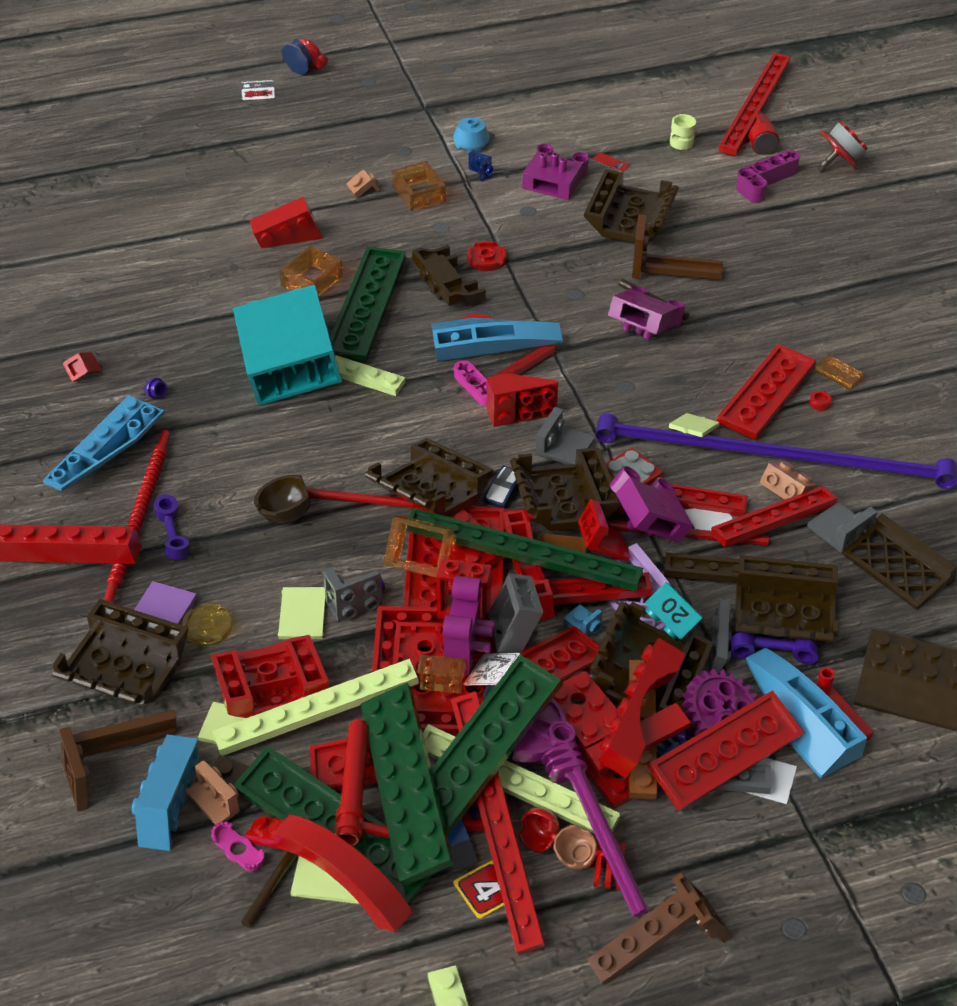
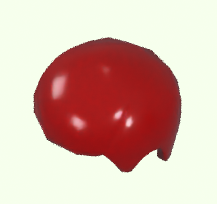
M531 808L520 820L523 826L519 837L527 848L533 852L544 853L554 845L555 837L560 832V826L557 817L551 811L545 808Z

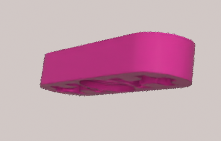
M458 361L455 363V379L480 405L487 406V379L471 362ZM473 381L480 382L479 385H472L470 383Z

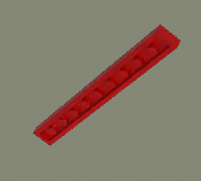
M773 53L719 144L718 152L727 155H737L757 120L756 116L762 112L788 67L791 56Z
M476 691L451 699L459 732L481 705ZM498 770L478 796L477 802L515 949L518 955L545 947L546 945Z

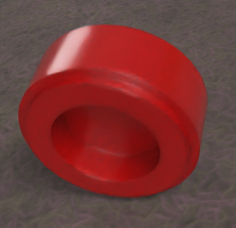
M815 391L810 395L809 405L817 411L828 410L831 407L832 397L825 391Z

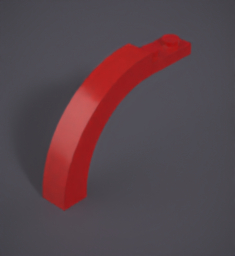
M292 814L285 820L262 816L255 820L251 828L244 834L251 843L294 853L321 868L358 901L377 928L397 932L413 913L410 906L393 884L365 856L331 831L310 820Z

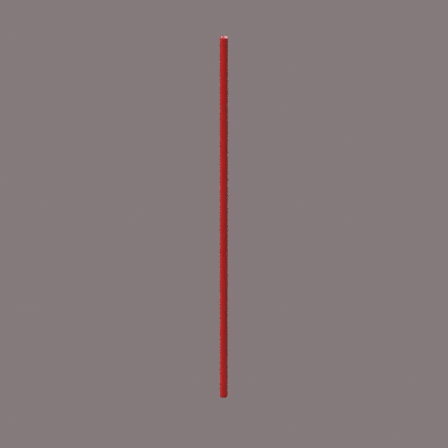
M307 488L311 498L405 508L417 506L398 497ZM471 505V506H469V507H483V506H474V505ZM504 509V512L515 511V510H512V509ZM527 512L529 521H536L533 519V516ZM606 520L609 528L645 533V531L638 529L629 530L626 527L628 522ZM691 529L685 535L687 538L717 541L711 535L710 530ZM754 536L738 543L768 546L769 537Z

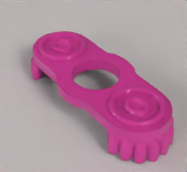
M221 821L216 823V826H213L211 837L214 843L225 852L229 860L237 862L245 870L251 872L257 871L263 866V850L260 849L258 851L252 846L249 839L236 833L231 823L228 824V822L224 823ZM237 843H242L246 846V851L240 855H235L230 851L231 847Z

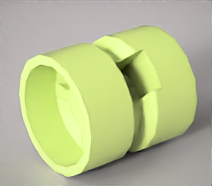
M686 114L673 117L670 135V145L679 150L693 147L696 129V119Z

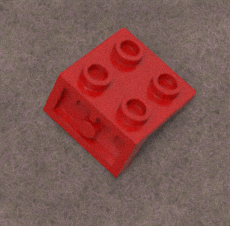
M591 499L578 520L586 547L594 553L600 552L609 555L615 560L628 561L630 555L622 533L608 527L600 502Z

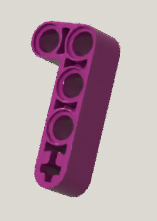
M787 150L739 169L736 183L737 191L753 203L763 202L768 185L797 174L800 154L794 150Z

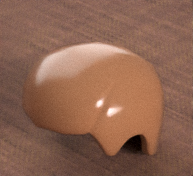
M570 825L561 829L555 837L554 851L557 858L566 867L574 870L586 869L596 859L598 843L589 830H584L576 825Z

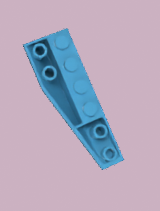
M466 318L431 324L437 362L563 343L560 324L554 322Z
M767 648L746 657L745 661L763 695L773 690L803 730L804 734L791 742L790 745L820 779L862 757L867 737L814 682L785 659Z

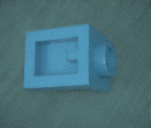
M579 605L563 618V625L567 628L574 625L590 637L592 634L600 631L603 625V612L597 609L594 613H591Z

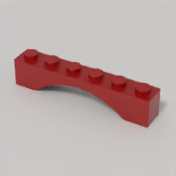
M526 509L502 513L504 532L533 539ZM512 559L516 574L532 576L543 610L539 621L555 618L553 594L549 581L544 577L541 567Z
M660 638L657 639L653 646L647 645L641 656L644 662H640L633 673L636 679H632L625 690L628 696L622 699L616 710L620 714L618 717L615 716L608 727L611 734L610 736L606 735L600 744L599 749L602 750L598 760L600 763L625 778L636 767L646 746L640 725V707L643 697L653 689L665 686L670 682L680 668L685 656L684 652Z

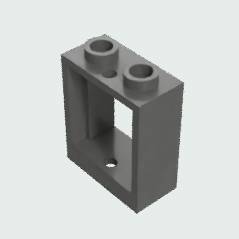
M509 573L487 615L488 620L495 621L496 623L492 636L498 653H521L543 614L532 576Z

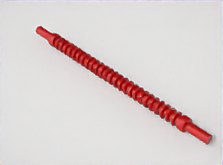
M167 430L162 432L158 445L153 449L150 463L146 469L130 520H128V525L126 526L135 527L138 536L168 452L166 447L171 433ZM114 564L107 580L108 588L104 597L105 601L113 603L117 589L122 586L129 564Z

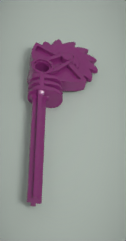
M552 699L513 750L512 760L519 762H536L541 760L546 765L545 770L550 773L549 779L552 783L571 781L632 916L641 918L649 910L585 775L588 766L582 760L583 756L579 752V747L574 739L575 729L570 723L566 722L560 705Z

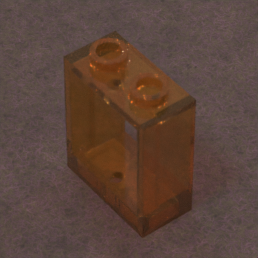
M428 161L392 170V185L410 211L446 201V185ZM427 181L431 185V187L412 191L409 187Z
M310 245L279 270L281 286L292 291L315 285L319 296L343 277L342 260ZM312 266L324 271L314 280L302 275Z
M394 516L383 564L436 577L441 559H448L450 549L454 548L456 542V535H453L454 529L404 516ZM407 525L444 534L437 568L400 559Z

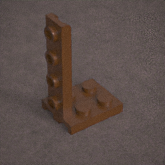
M638 214L632 278L640 279L641 273L722 280V261L647 254L650 224L646 223L647 215Z
M175 710L160 712L143 718H135L130 721L111 724L89 731H81L77 734H72L70 727L59 729L62 739L60 743L63 759H61L77 812L88 809L87 798L91 797V789L88 782L91 780L87 765L82 764L81 760H84V757L164 738L167 735H175Z
M680 872L672 878L679 889L678 892L587 960L601 983L605 985L693 920L712 939L716 936L721 942L725 943L733 936L703 892Z

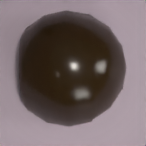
M301 475L277 477L263 485L254 496V505L259 514L268 521L279 524L294 522L301 518L311 505L309 494Z

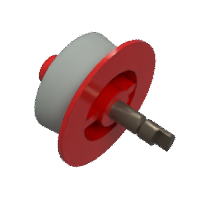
M843 121L837 123L829 134L821 131L820 133L832 145L834 150L820 163L821 165L817 169L822 172L829 166V163H832L840 156L857 170L855 161L866 154L868 149L857 138L858 136Z

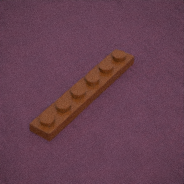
M629 660V683L632 679H636L633 673L638 664L644 662V660ZM656 688L646 693L643 697L640 707V721L656 713ZM656 745L642 753L638 764L629 774V798L656 800L657 780L648 769V765L656 760Z

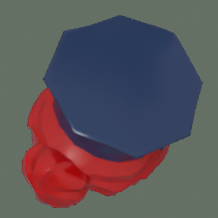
M294 39L292 44L287 43L281 50L283 61L289 66L291 71L302 76L309 69H323L328 63L327 56L322 54L320 49L307 39Z

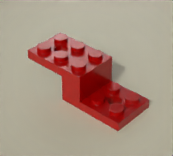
M586 671L581 672L563 681L562 687L553 699L563 710L566 722L570 723L575 729L574 739L579 747V752L583 756L582 760L588 766V770L585 773L586 776L614 810L634 799L629 798V775L626 779H617L614 777V774L617 772L612 769L599 775L586 756V749L603 741L606 735L610 736L611 731L608 730V727L615 716L618 717L620 713L616 711L617 708L595 681L591 679L590 675ZM580 699L584 701V704H573L571 701Z

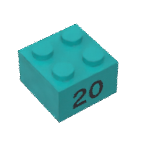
M665 582L645 602L648 606L645 611L655 621L658 622L661 619L666 624L663 629L675 640L677 638L684 640L704 620L668 582Z

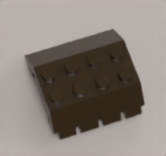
M605 169L584 212V217L601 236L635 243L638 214L647 215L646 223L650 224L648 239L655 236L657 232L662 230L679 187L677 185L672 186L673 182L664 180L660 182L659 192L624 186L623 172Z
M425 438L411 445V462L381 476V463L377 462L368 467L365 477L379 487L424 510L451 517L478 502L493 475V469Z
M599 447L576 449L575 464L532 468V453L519 454L518 458L510 460L527 512L549 531L580 529L578 520L591 499L600 502L605 519L621 506L616 493L610 488L612 479Z
M740 555L735 597V631L837 642L839 629L838 620H835V594L838 585V565Z
M99 599L87 615L90 630L68 661L65 654L60 653L53 663L54 670L52 676L67 682L73 681V684L88 689H95L97 692L112 697L118 696V699L133 704L139 703L144 705L155 702L180 665L189 631L188 627Z
M633 601L630 605L626 602H620L614 615L615 618L612 619L606 632L607 636L603 638L597 651L599 655L595 656L590 666V671L593 674L591 679L595 681L612 703L619 706L622 699L628 696L625 690L629 685V660H644L641 656L647 645L653 646L657 639L660 638L684 652L685 656L678 672L665 686L656 688V713L675 703L685 713L687 708L683 707L682 703L686 700L683 697V694L687 691L686 686L696 675L701 674L713 642L693 632L689 633L684 642L679 639L675 640L666 632L640 620L646 608Z
M871 628L853 705L957 731V648L879 628Z

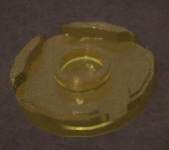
M215 603L198 605L199 608L190 609L184 616L182 625L188 627L189 630L186 639L199 646L218 644L225 640L232 631V618L227 609Z

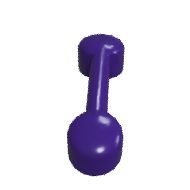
M169 494L160 495L154 502L156 517L164 521L168 534V539L165 542L166 556L172 560L185 559L189 555V540L177 535L173 520L178 514V502L176 498Z
M738 632L730 640L729 651H731V657L734 659H746V657L754 654L755 647L793 651V657L803 664H814L818 660V647L810 639L799 638L791 641L755 637L752 633Z

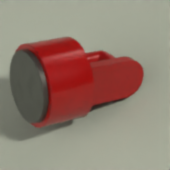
M758 113L756 116L757 121L749 131V140L756 153L769 154L778 147L780 139L770 119L766 115Z

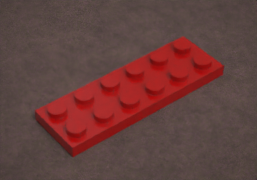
M777 344L717 416V422L722 426L756 440L815 367L816 359Z
M772 690L654 760L648 765V769L679 812L800 738L804 732Z

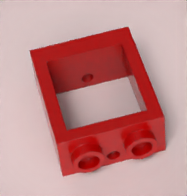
M441 559L436 576L437 618L445 619L446 614L450 615L453 598L452 594H448V581H454L455 576L481 579L480 619L488 620L487 615L491 608V565Z

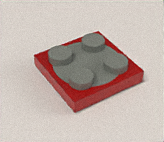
M632 447L606 463L612 480L624 466L634 469L641 478L639 482L649 486L657 478L663 477L661 469Z

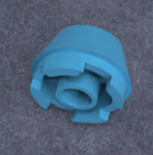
M468 117L459 121L453 135V140L458 150L462 148L466 149L467 153H478L482 151L484 146H488L490 135L483 120Z

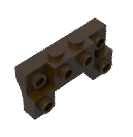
M449 245L436 249L418 248L412 250V260L421 270L419 274L422 282L428 285L430 292L435 294L439 301L444 299L448 306L460 302L470 306L486 300V290L484 288L478 289V281L476 279L462 284L461 276L453 268L457 266V255H450Z

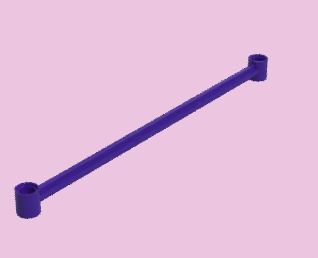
M609 413L602 414L599 417L596 430V438L602 443H611L615 440L616 436L929 477L935 478L936 485L943 489L952 488L957 483V464L949 458L940 459L936 462V466L707 435L699 437L677 431L618 424V418Z

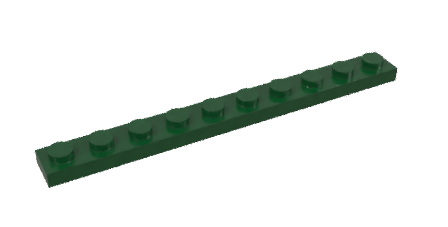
M415 508L412 509L404 524L405 531L632 591H637L643 575V568Z

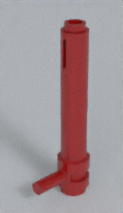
M362 719L352 721L348 727L340 807L336 812L334 831L335 835L351 846L359 842L362 833L389 838L387 826L364 821L362 803L369 730L366 721Z

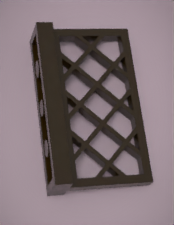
M883 513L876 518V522L871 528L843 551V556L916 610L945 585L949 586L955 581L957 567ZM876 533L883 538V543H870L869 538ZM856 549H867V557H858L853 552ZM870 549H884L885 556H871ZM887 549H898L901 551L902 556H888ZM888 562H902L903 570H889ZM906 562H916L920 565V570H907ZM871 563H885L886 570H875L871 567ZM890 576H904V584L892 583ZM907 576H921L922 584H908ZM925 576H935L939 581L936 584H925ZM908 590H922L923 596L915 600L909 595Z

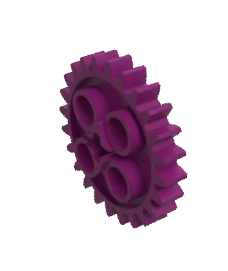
M712 669L709 673L703 671L700 675H696L686 686L687 691L683 694L686 700L682 703L683 707L688 708L684 714L687 717H691V726L695 725L697 727L694 734L697 735L752 703L757 693H749L751 685L749 684L744 687L742 685V677L736 681L734 673L731 672L726 676L724 669L718 674L715 669Z

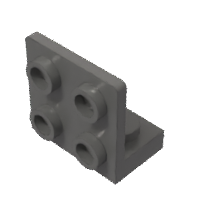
M554 407L536 435V454L566 465L575 464L576 449L590 448L594 442V436L565 427L563 409Z
M837 502L808 522L807 527L842 553L875 524L877 511L870 506L865 511L854 514L844 505Z
M332 567L323 571L325 601L338 623L364 612L374 610L382 605L381 574L379 571L369 573L346 583L341 575L337 576Z

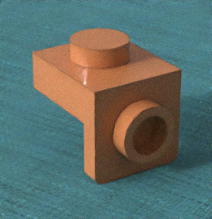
M364 169L346 183L357 198L372 186L377 192L380 190L376 184L379 182L372 172L368 175Z

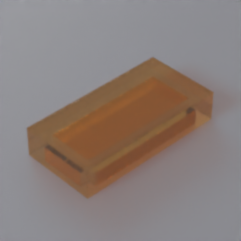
M829 354L816 364L815 371L850 391L864 377V373Z

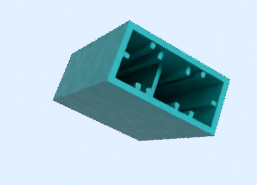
M315 285L294 289L287 293L252 301L233 308L247 376L258 406L342 382Z

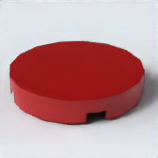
M493 241L477 242L474 244V247H470L467 251L469 265L480 271H494L506 263L507 252L503 246L501 248L498 246V243Z

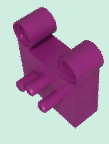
M540 144L537 146L536 154L523 172L522 189L569 200L582 178L588 175L589 156L586 153L577 152L572 155V161L565 158H559V154L556 152L553 153V146Z
M631 286L629 290L613 296L608 316L624 322L623 330L625 332H630L633 325L636 326V334L642 335L644 333L643 338L650 340L653 333L657 335L671 327L680 326L686 307L685 304L675 300H668L665 303L648 296L649 291L647 289Z
M624 466L611 481L610 488L616 493L630 519L626 527L631 531L634 529L645 531L648 536L657 535L680 542L691 530L693 524L675 495L673 486L667 480L660 477L651 486L639 482L641 479L639 474L631 467Z
M455 576L452 588L453 602L450 615L446 614L443 625L444 673L470 676L475 651L489 653L491 649L490 642L477 641L478 635L491 637L496 623L495 621L480 619L481 579Z

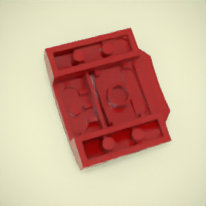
M310 634L285 639V641L260 649L248 651L232 650L211 655L222 692V699L227 714L231 716L249 718L329 688V680Z

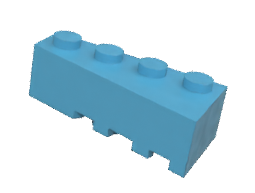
M167 735L163 744L158 746L156 760L150 763L148 777L142 781L140 795L133 800L132 814L136 817L138 847L171 850L173 843L171 831H177L180 807L184 808L187 796L186 790L187 787L191 786L196 770L195 766L199 761L198 738Z

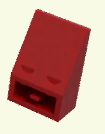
M509 373L487 377V412L493 426L498 427L549 417L554 407H557L558 380Z

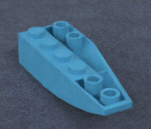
M128 395L43 479V483L59 491H64L81 482L119 453L136 443L165 414L164 410Z

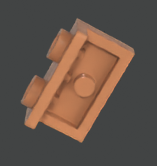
M786 461L769 463L760 480V484L785 500L815 489L818 485L811 481L812 478L808 474L797 472L793 469V465Z
M204 760L197 764L195 768L198 782L186 790L187 796L215 825L221 821L225 823L239 813L238 791L233 784H227L223 780L221 773L216 767L213 766L211 768Z

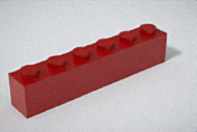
M0 524V561L136 564L142 547L135 527Z

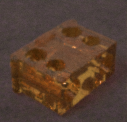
M420 656L417 671L420 674V690L462 693L466 660L445 656Z

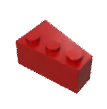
M304 196L250 220L253 234L261 248L323 239L319 225Z

